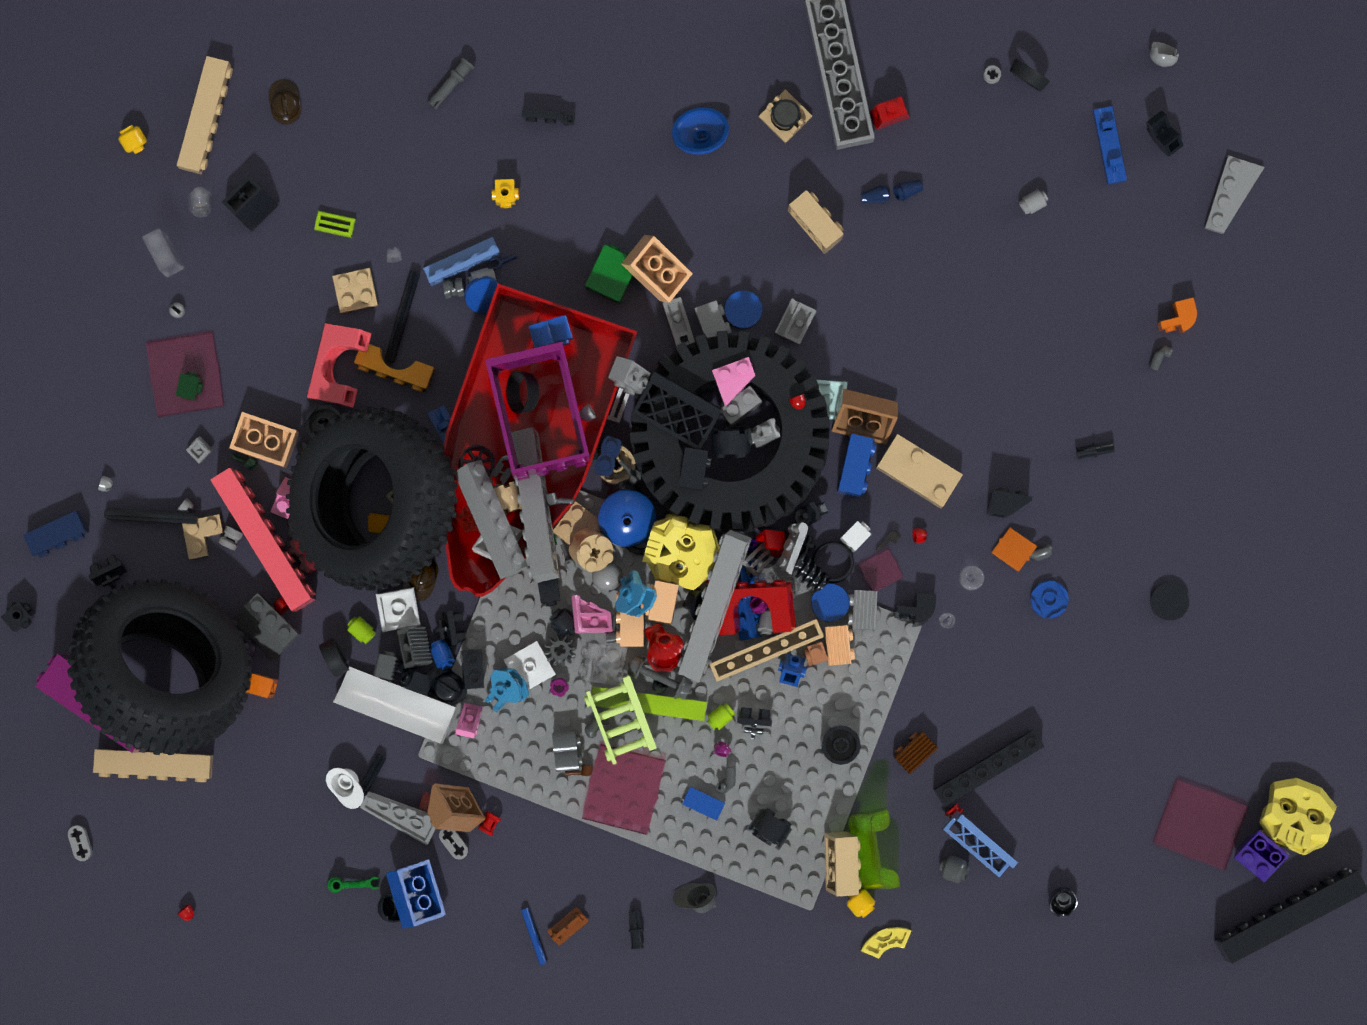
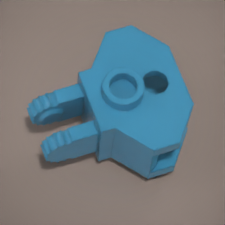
M633 570L629 573L630 578L627 576L621 578L622 588L619 589L620 594L615 607L618 612L640 617L653 607L657 595L654 589L642 584L638 572Z
M503 667L501 670H494L490 675L492 688L485 701L490 703L495 697L499 700L493 707L495 712L499 711L507 702L518 703L524 701L529 696L528 683L515 669Z

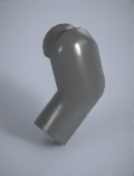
M1162 345L1154 354L1149 367L1159 370L1163 357H1170L1173 349L1167 347V345Z
M1044 544L1042 548L1035 549L1030 558L1040 561L1050 557L1052 546Z
M595 717L591 718L585 727V733L588 738H594L597 735L596 731L599 726ZM609 718L601 721L602 725L610 724Z
M726 768V778L716 785V790L719 793H727L735 786L736 768Z

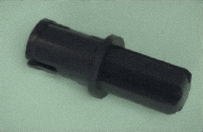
M1109 441L1076 447L1075 450L1079 460L1092 456L1097 458V455L1114 452L1115 448L1113 442Z
M640 910L629 911L630 929H628L631 932V949L644 948L642 939L644 928L641 926Z

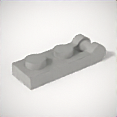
M681 297L671 300L670 303L663 302L676 346L681 344L680 338L685 336L688 338V341L684 342L686 345L695 342Z
M806 523L789 525L788 532L790 534L784 543V550L778 559L775 571L779 575L792 574L808 531Z

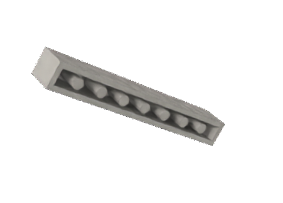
M533 427L511 432L518 464H523V467L543 463L539 434ZM537 474L529 475V479L518 481V478H516L515 483L519 487L517 499L522 507L520 519L524 523L525 528L522 530V534L527 542L525 554L530 563V566L527 567L528 574L539 583L560 578L550 508L546 501L545 475L537 476Z
M729 530L721 536L719 545H721L720 551L716 552L713 559L715 563L714 569L710 570L707 580H709L708 587L704 588L701 595L704 598L702 605L699 604L696 609L695 615H697V619L690 627L689 632L692 634L690 639H687L685 642L684 650L686 652L684 656H681L678 667H680L679 675L700 682L705 677L752 538L733 530Z

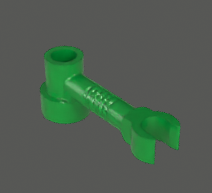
M373 876L359 881H342L337 877H332L327 882V888L333 893H338L342 889L370 887L371 889H378V886L373 887L371 885V881L379 878ZM334 882L339 883V886L336 889L333 888Z

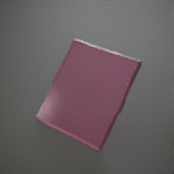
M212 332L146 342L151 373L150 381L153 386L158 417L224 406L219 376L220 367L219 363H217ZM187 371L194 372L202 379L204 388L202 394L198 395L197 402L175 396L181 373L186 374Z
M600 744L593 775H591L589 780V791L582 819L647 835L654 806L659 798L658 790L666 760L629 751L616 756L617 764L613 765L612 760L607 761L604 750H607L606 745Z
M1176 780L1153 843L1181 853L1188 859H1196L1225 870L1248 807L1218 796L1213 791H1205Z

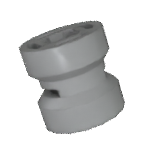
M226 526L225 534L223 537H220L218 543L235 551L238 547V540L242 539L244 534ZM226 537H229V538L235 540V542H233V541L227 539Z

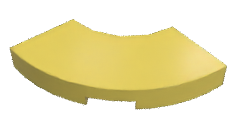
M903 927L882 929L865 942L861 951L879 959L882 953L889 948H905L912 930Z

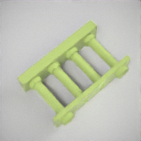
M629 674L622 677L623 682H620L618 686L591 695L590 690H586L587 695L583 696L587 707H592L607 750H604L607 761L612 760L613 765L617 764L615 757L642 746L644 748L648 747L649 751L657 748ZM621 692L628 693L630 700H627V703L601 713L597 712L595 702ZM628 710L635 712L637 718H634V721L608 731L604 730L602 720ZM635 728L642 730L643 736L640 737L641 739L611 749L608 741L609 738Z

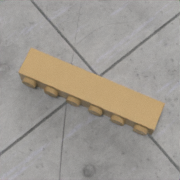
M206 56L177 162L179 169L202 175V171L207 168V153L211 152L213 146L211 138L217 131V116H220L222 113V98L226 97L228 91L226 83L228 79H231L233 68H231V64L228 61Z
M817 619L796 627L792 632L781 633L714 661L709 665L716 682L824 636Z
M95 749L93 773H99V777H110V774H118V778H130V775H137V779H149V776H156V780H168V777H176V781H187V778H195V782H206L207 779L212 778L213 755L184 753L168 755L163 754V752H160V755H154L148 751L145 753H131L128 750Z

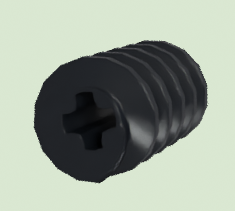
M802 551L799 553L793 572L797 571L796 578L803 576L801 583L808 581L807 589L811 586L814 587L811 592L814 594L823 589L831 577L827 578V573L822 572L821 567H816L814 561L810 562L811 558L809 556L805 557V552Z

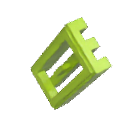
M318 211L314 230L352 238L356 219ZM321 216L350 222V226L321 220ZM319 224L347 229L349 231L343 232L325 227H320Z

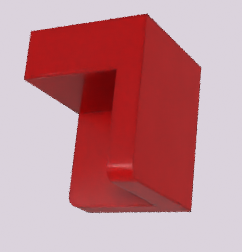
M763 530L756 536V541L765 542V547L770 549V555L778 557L784 550L785 533L782 531Z

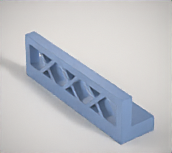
M493 237L423 269L430 285L434 286L443 282V280L454 277L501 254Z
M958 811L942 828L998 877L1009 866L1014 868L1018 863ZM955 821L961 824V832L953 833L949 828ZM973 834L975 836V844L967 845L965 843V835ZM987 846L989 848V856L981 857L979 855V847ZM1001 858L1005 863L997 871L993 867V859Z

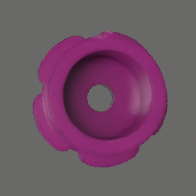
M754 597L750 601L749 606L753 613L760 614L767 609V604L758 597Z
M563 678L554 679L550 683L551 693L558 697L564 696L565 692L569 689L568 683Z
M719 741L718 744H714L713 753L718 756L728 757L729 752H732L729 744Z

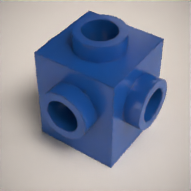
M787 653L785 660H781L778 671L781 672L779 682L798 687L800 678H804L807 669L804 666L805 658Z

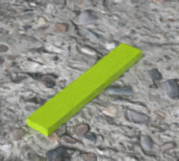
M592 686L591 695L605 691L608 688ZM621 692L597 701L594 704L597 707L614 708L627 703V700H630L628 693ZM636 692L643 713L699 721L705 720L707 702L683 700L680 698L674 699V697Z

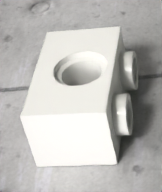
M857 521L839 540L854 553L871 535L869 533L871 529L863 521L861 523Z

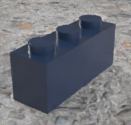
M73 511L23 536L32 556L42 558L49 555V551L54 548L60 550L68 546L67 542L74 540V542L82 540L85 538L84 535L89 532L80 512Z

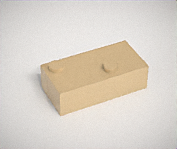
M898 434L876 467L879 471L939 508H943L963 476L960 472Z

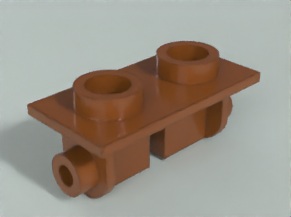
M576 906L547 932L552 940L560 946L588 923L589 920Z

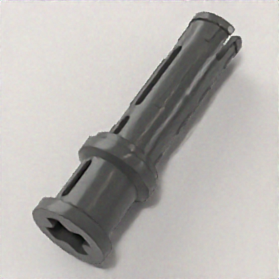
M460 58L459 64L450 70V76L427 101L436 110L459 82L464 81V77L469 71L474 70L475 67L465 58Z

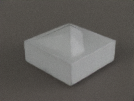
M199 436L186 451L200 464L213 449Z

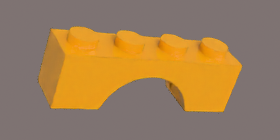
M369 344L367 352L358 351L354 361L358 365L357 369L368 373L369 370L376 372V376L386 379L387 376L394 378L393 382L403 386L405 383L412 385V389L422 392L423 389L428 391L435 372L434 367L415 361L406 369H392L385 364L381 348Z

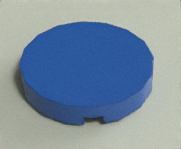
M482 276L483 278H475L467 285L464 296L466 304L472 311L487 313L499 283L492 277Z
M746 290L731 294L724 307L728 322L740 329L756 325L762 315V304L759 298L754 293Z
M1050 580L1035 586L1030 596V603L1035 613L1049 619L1064 613L1069 602L1067 590L1063 585Z
M827 584L823 589L814 593L811 598L813 613L825 622L840 620L849 609V597L846 591L836 584Z

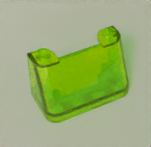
M886 808L856 812L849 818L850 833L857 836L860 840L861 848L858 851V858L861 861V869L858 871L861 887L864 889L900 888L898 874L891 869L881 867L876 831L885 830L889 826L890 818Z

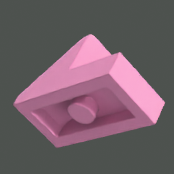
M287 477L284 478L276 491L277 497L270 511L286 519L290 515L286 513V508H289V499H286V494H290V485H287V481L291 480Z
M464 702L456 727V735L474 738L477 735L483 706Z

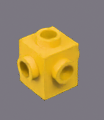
M514 179L495 180V189H492V200H495L496 205H500V208H511V205H516V200H519V188H515Z

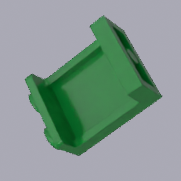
M604 244L585 284V288L620 304L633 276L621 264L629 252L624 254L619 251L620 248L612 244L607 246Z

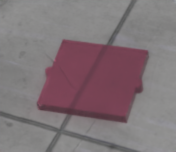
M889 549L859 564L865 576L864 580L868 582L872 591H878L903 578L897 567L898 562L894 561Z

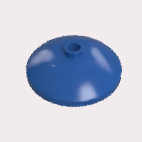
M712 108L691 109L679 116L672 128V137L676 146L686 153L695 155L715 151L725 143L729 135L727 119L722 113Z
M629 489L616 491L609 495L600 507L598 514L599 527L603 535L610 542L618 546L632 547L639 545L650 536L654 522H656L655 508L652 502L638 491ZM629 518L631 522L625 524L623 520Z

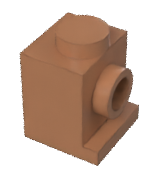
M822 642L803 648L809 666L828 660Z

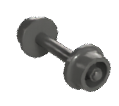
M635 656L633 661L628 662L630 668L627 674L633 676L634 680H637L639 673H642L677 690L674 699L680 698L685 700L687 695L692 693L690 688L693 682L686 677H683L681 683L643 666L647 657Z

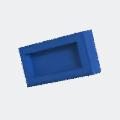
M690 787L682 805L717 821L725 803Z

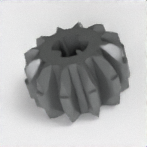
M556 634V642L553 638H549L552 646L545 644V647L550 648V651H545L544 655H552L547 659L548 662L555 658L554 666H557L558 661L561 660V666L564 667L565 659L569 664L572 663L571 659L568 658L569 655L576 657V654L570 653V650H576L577 647H569L573 643V639L566 643L567 635L563 636L562 641H560L559 634ZM563 645V649H566V652L558 656L555 648Z

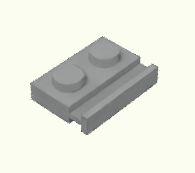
M791 299L775 334L800 345L817 310Z

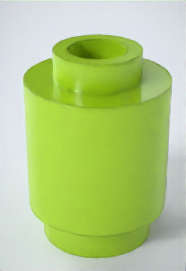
M361 616L359 618L354 617L347 624L349 626L347 631L361 643L367 644L376 634L373 631L374 628Z
M725 702L707 715L709 718L707 723L713 730L716 728L721 730L733 719L735 712Z

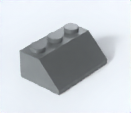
M257 593L234 618L238 626L272 661H275L301 635L260 593Z

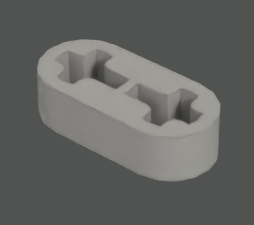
M81 825L72 826L68 831V838L73 855L79 861H86L90 859L93 853L87 831ZM76 828L82 832L79 836L81 842L78 841L77 837H73ZM80 844H82L83 849H87L88 853L85 854V858L83 857V855L78 854V852L81 851Z
M441 830L439 838L450 854L458 860L465 858L469 852L468 846L457 831H452L451 837L454 840L452 843L449 839L443 838L445 830ZM456 843L458 847L463 846L464 855H456V848L453 844Z

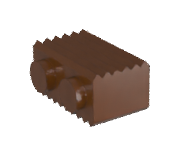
M915 731L908 738L910 742L907 745L901 744L894 751L896 755L893 758L908 774H911L938 749L923 731L919 733Z

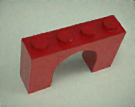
M783 579L775 580L773 583H766L765 580L756 581L755 584H748L746 581L737 582L719 635H735L740 630L738 605L740 600L747 596L758 597L768 605L771 612L773 633L792 632L796 628L791 582H785Z

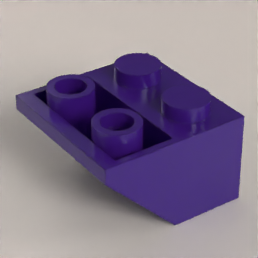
M1258 830L1248 836L1236 849L1234 858L1265 883L1290 854L1264 832Z

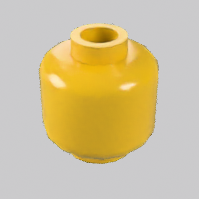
M130 125L119 132L121 135L118 137V140L127 153L133 151L134 154H137L145 149L143 145L147 142V139L140 127Z
M866 889L860 890L859 895L848 896L850 899L847 901V906L856 917L862 916L865 918L875 909V900Z

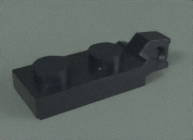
M523 109L522 118H526V122H537V119H542L548 124H556V121H561L565 126L574 125L575 113Z

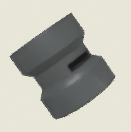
M462 277L456 278L453 281L449 279L443 280L446 299L456 295L458 297L464 296Z

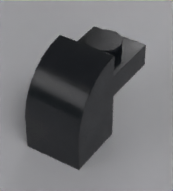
M1160 111L1147 121L1149 126L1147 132L1160 150L1168 157L1184 146L1180 134L1170 126L1167 114L1163 111Z
M917 592L914 597V607L897 605L894 610V618H899L900 621H910L913 619V627L924 625L935 611L936 594Z

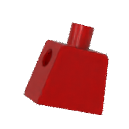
M901 96L877 104L870 111L876 130L910 118Z

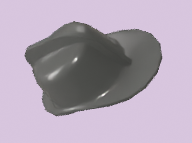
M711 883L685 884L675 891L673 901L679 908L693 909L697 913H706L717 906L715 899L716 888Z

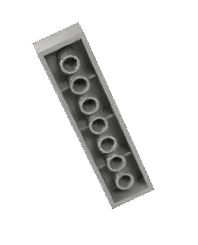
M805 0V10L836 150L872 143L875 137L845 0Z

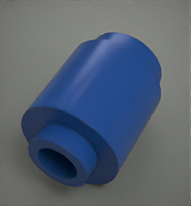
M444 640L432 643L430 645V652L437 668L445 670L452 667L455 659L448 643H445Z

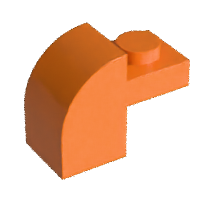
M1194 297L1174 302L1172 307L1175 318L1159 322V331L1165 330V333L1177 330L1176 327H1178L1181 334L1191 328L1197 318Z

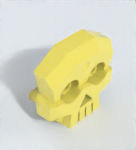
M669 513L665 516V519L654 522L642 562H646L650 567L655 580L665 583H671L672 581L683 588L695 590L707 580L710 570L714 569L715 563L713 559L716 552H719L720 547L715 531L709 525L690 523L686 517ZM684 538H689L690 542H686ZM677 564H682L683 568H679Z
M1299 778L1276 781L1270 785L1268 804L1263 808L1259 823L1263 827L1262 832L1279 846L1302 855H1307L1313 850L1322 848L1328 842L1332 829L1330 822L1337 806L1323 788ZM1283 806H1286L1288 811L1284 810ZM1310 816L1314 817L1315 821H1312Z

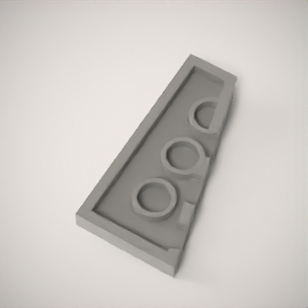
M1229 155L1227 156L1204 229L1220 234L1225 232L1265 167Z
M372 792L367 793L360 807L425 845H428L436 830L432 826L427 812Z

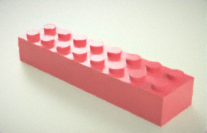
M228 468L210 479L290 610L297 612L315 601L314 595L316 593L311 585L305 583L303 580L306 578L304 573L293 564L296 562L293 555L285 551V542L281 536L274 533L276 528L271 520L264 517L263 514L266 512L262 505L253 499L256 496L252 489L243 483L246 481L243 474L237 469Z

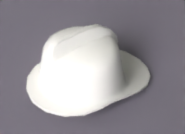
M333 768L326 775L327 786L338 800L350 809H356L361 806L364 793L359 784L357 774L351 769Z

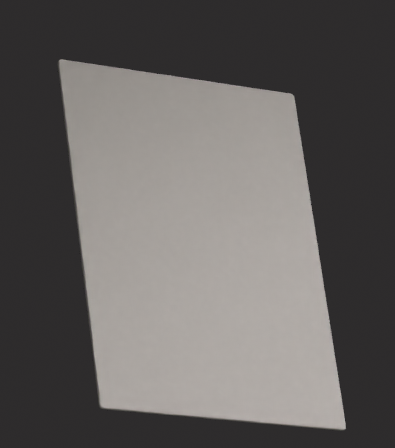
M580 490L575 501L598 518L604 499ZM625 518L623 521L625 524H628L631 520ZM553 533L560 578H557L561 601H557V605L546 607L545 603L541 604L538 583L529 576L527 567L516 575L507 577L492 592L480 597L466 632V640L462 642L452 671L462 678L460 651L481 649L484 688L467 689L465 698L460 703L452 705L457 708L444 743L441 744L424 738L418 754L419 757L786 902L812 910L825 879L824 833L843 832L922 626L913 627L912 619L910 621H900L899 618H894V612L877 606L875 630L852 629L853 640L850 641V648H854L855 660H851L852 664L828 666L827 661L809 666L803 648L822 642L826 652L824 627L848 625V615L852 613L853 606L849 605L846 615L840 620L825 622L813 613L811 607V598L813 596L811 592L814 587L811 586L807 589L808 581L801 583L802 576L796 578L794 573L791 575H779L775 572L777 567L768 564L758 574L759 581L765 580L766 583H773L775 580L783 579L785 582H791L796 627L817 619L824 636L787 652L788 654L805 658L804 666L807 669L804 678H800L798 687L779 682L781 672L778 671L781 660H785L787 653L716 682L710 665H708L705 677L700 682L687 678L693 684L690 688L692 693L688 694L686 699L707 702L705 720L699 721L644 713L657 748L649 751L648 747L644 748L642 746L616 756L617 764L613 765L612 760L607 761L604 753L607 747L600 728L596 731L597 735L594 738H588L585 733L586 725L595 715L592 707H587L583 696L587 695L586 690H590V693L592 692V686L610 689L623 682L622 677L628 675L627 672L630 668L628 662L633 661L635 656L647 657L650 643L645 633L644 647H620V643H607L606 633L574 632L571 636L566 634V643L573 639V643L569 647H577L576 650H570V653L576 654V657L568 656L572 661L571 664L565 659L564 667L561 666V660L558 661L557 666H554V658L549 663L556 675L528 690L529 696L524 701L518 703L507 702L497 712L493 710L494 705L499 701L496 697L490 703L485 701L492 688L490 675L496 669L508 668L504 659L538 641L543 652L550 651V648H546L545 644L552 646L549 638H553L556 642V634L558 633L550 627L551 621L549 618L558 608H567L573 613L572 596L578 595L580 599L588 603L592 602L599 608L611 612V620L613 616H616V612H618L615 607L616 594L622 588V585L620 584L614 590H601L594 585L592 572H588L577 563L575 568L574 563L571 561L567 563L568 571L564 565L566 560L560 545L565 544L570 555L569 544ZM649 538L643 543L636 545L635 547H647ZM684 538L686 542H690L689 538ZM612 543L614 557L612 562L622 569L623 577L627 576L630 578L629 573L635 570L638 572L642 584H645L648 588H650L651 584L655 585V581L658 580H655L647 563L642 562L644 555L633 554L626 547ZM526 558L525 561L530 566L529 559ZM763 561L757 564V569L764 563ZM677 564L679 568H683L682 564ZM746 568V573L750 576L751 572ZM704 582L697 588L703 589L708 583ZM679 586L672 625L661 623L666 632L680 636L685 645L686 640L690 639L692 634L689 632L690 627L696 620H693L691 613L682 606L691 590ZM644 613V629L659 622L649 621V616H646ZM757 622V624H756L757 634L759 633V632H758V625H759L758 622ZM616 624V631H620V624ZM738 632L735 635H719L709 664L769 638L759 637L740 641ZM778 632V633H776V635H772V637L777 636V635H779V634H781V633H784V632ZM563 645L555 648L558 656L566 652V649H563ZM684 647L682 648V651H681V652H682V656H684V655H685V652H686V650H684ZM647 658L643 665L681 683L684 677L678 674L680 669L678 666L670 672L656 671L649 665ZM639 673L637 680H634V677L630 675L637 693L674 697L677 692L676 689L668 686L664 693L658 694L659 692L654 691L652 688L654 679ZM558 678L566 680L569 689L565 692L564 696L558 697L551 693L550 683L552 680ZM464 702L483 706L477 735L474 738L455 734ZM726 702L735 712V715L721 730L718 728L713 730L707 723V720H709L707 715L720 704L723 705ZM596 706L598 713L612 709ZM742 707L752 708L751 719H759V709L770 710L772 727L756 725V728L763 729V734H755V739H751V733H744V727L752 728V725L737 723V717L739 718ZM626 711L609 718L610 724L603 725L605 731L632 722L634 718H637L634 711ZM839 725L853 729L861 743L860 752L857 757L844 765L830 762L821 750V739L824 733L831 727ZM635 728L609 738L608 741L611 749H615L641 739L640 737L643 736L641 729L637 730ZM576 731V735L580 734L581 746H578V754H582L583 765L593 766L590 776H566L565 771L556 772L552 733ZM840 739L839 743H836L835 746L841 751L842 747L846 746V743H843L842 739ZM719 741L729 744L732 752H729L728 757L718 756L713 753L714 744H718ZM726 768H736L735 786L727 793H719L716 790V785L726 778ZM690 787L725 803L717 821L682 805ZM768 808L776 813L774 817L778 819L783 818L792 824L790 827L792 831L780 850L775 849L776 844L772 843L769 846L752 835L753 830H747L759 809Z

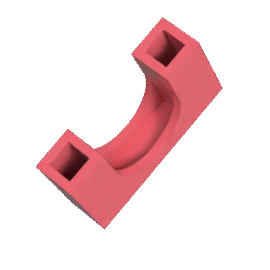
M325 323L307 398L353 408L358 389L338 384L335 381L333 375L334 364L338 356L346 350L367 352L372 333L361 329Z

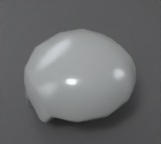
M1153 42L1150 58L1156 65L1170 67L1177 62L1179 54H1177L1176 48L1164 43Z
M613 562L609 563L602 570L592 572V581L601 590L616 589L621 584V578H623L622 569Z

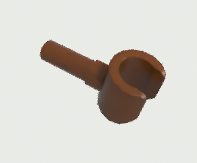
M582 765V771H565V775L590 776L593 766Z

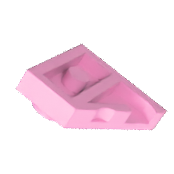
M749 357L712 370L725 406L729 405L734 397L755 377Z
M578 595L572 596L575 633H609L613 631L611 612L599 608L592 602L588 603L580 599Z

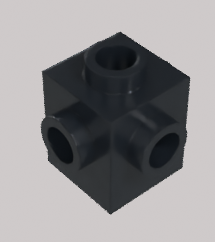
M13 602L6 608L7 612L1 616L13 632L29 627L32 624L31 620L35 617L32 614L33 609L26 602L24 604L22 602Z

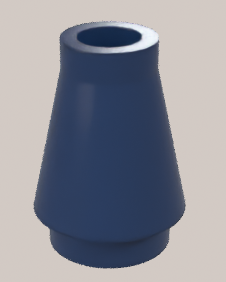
M920 180L897 183L893 187L894 195L898 201H905L918 192L923 191V185Z
M881 184L861 193L863 204L886 203V201L890 200L887 185L882 186Z

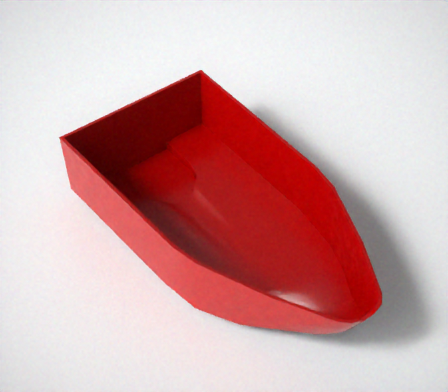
M497 284L444 440V450L446 453L444 455L449 456L451 459L450 469H454L455 472L459 469V459L463 451L473 445H482L492 452L495 459L494 468L503 456H508L486 359L535 348L528 326L566 315L573 340H570V344L563 347L578 410L580 412L582 407L589 404L596 418L590 421L581 419L590 457L587 465L582 467H576L575 465L567 466V470L556 472V469L548 471L549 474L545 475L547 494L556 493L557 499L566 498L574 499L575 501L588 474L618 388L614 385L615 382L608 378L617 356L628 359L637 331ZM550 359L501 371L498 374L511 432L533 427L539 434L543 462L577 455L576 451L580 449L559 361ZM514 371L532 373L537 379L539 400L537 406L532 411L517 414L508 405L506 385L509 376ZM523 377L520 384V399L525 407L528 390ZM472 451V453L474 454L475 457L478 456V454H479V452H480V451ZM468 453L463 457V459L472 460ZM484 453L481 455L483 460L488 458ZM509 459L508 461H502L504 467L501 471L505 472L507 468H510ZM490 462L484 463L483 465L490 470ZM499 473L496 478L492 477L494 486L502 484L500 478L503 474ZM512 474L507 480L505 486L509 485L510 482L515 481ZM453 475V483H457L458 487L454 489L455 498H458V503H454V512H457L456 518L452 517L453 530L447 533L446 553L449 576L453 586L460 592L466 590L472 592L474 597H483L492 592L506 578L500 579L492 560L472 550L481 534L455 475ZM572 504L549 505L552 528ZM522 509L509 513L506 511L508 514L506 518L511 526L521 531L525 529L524 523L520 519V511ZM522 535L518 545L526 559L525 548L527 547V542Z

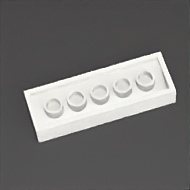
M349 667V671H347L333 703L441 744L444 743L457 708L352 667Z

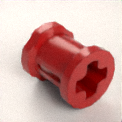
M486 811V819L481 826H478V829L493 836V830L497 823L501 821V818Z

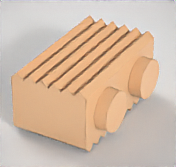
M848 625L824 627L828 666L852 664L851 660H855L854 648H850V641L853 640L852 629H848Z

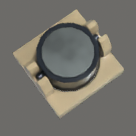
M785 89L774 98L773 102L768 104L766 109L759 115V118L786 144L812 118V115Z

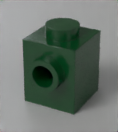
M187 371L186 374L181 373L175 396L197 402L198 395L202 394L204 388L202 379L194 372Z

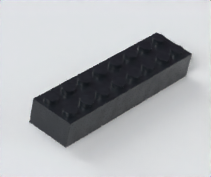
M1344 867L1337 871L1338 875L1332 878L1327 876L1319 881L1321 884L1315 887L1310 885L1302 890L1304 893L1298 896L1293 894L1285 899L1287 902L1281 905L1276 903L1268 908V912L1264 914L1259 912L1253 915L1251 921L1247 923L1242 921L1234 926L1235 929L1228 932V930L1219 933L1217 935L1218 938L1214 941L1224 960L1233 964L1367 893V885L1359 870Z

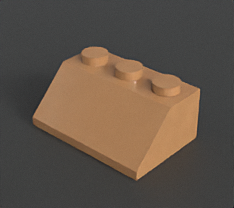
M843 389L837 402L831 431L848 436L856 434L873 438V442L886 445L898 418V402Z
M434 784L432 786L427 813L435 829L471 832L486 819L469 787Z

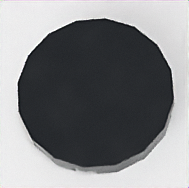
M1164 583L1157 586L1152 592L1150 604L1154 614L1160 619L1166 621L1177 620L1187 612L1189 596L1181 585Z

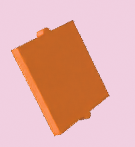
M1009 528L1005 535L999 539V543L992 551V554L1019 572L1026 561L1030 560L1029 557L1037 546L1012 528Z

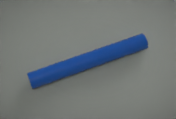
M522 909L521 912L539 964L543 965L547 961L529 909Z

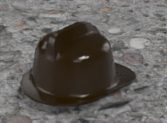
M289 80L276 81L269 90L271 113L277 122L289 125L297 121L301 114L299 91L297 86Z
M433 559V563L430 566L425 565L421 574H413V578L410 581L403 583V589L414 587L418 602L426 600L433 592L438 576V567Z

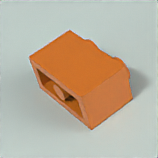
M252 673V677L249 678L251 682L250 689L246 692L273 699L279 680Z

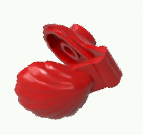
M660 622L644 629V633L650 643L647 654L649 665L654 670L660 672L674 670L682 656L681 651L684 647L682 638L674 633L666 632Z

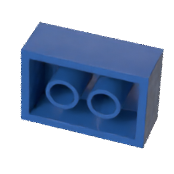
M856 434L850 435L837 493L859 498L861 494L866 492L868 482L865 481V476L870 474L872 463L869 462L870 456L873 457L876 449L873 438Z
M429 860L417 862L386 873L402 929L414 927L446 915Z

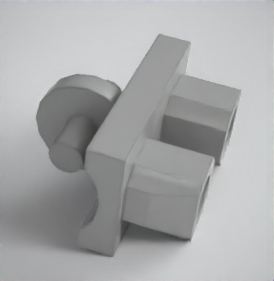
M774 418L751 429V444H755L756 448L781 437L780 428L775 424Z

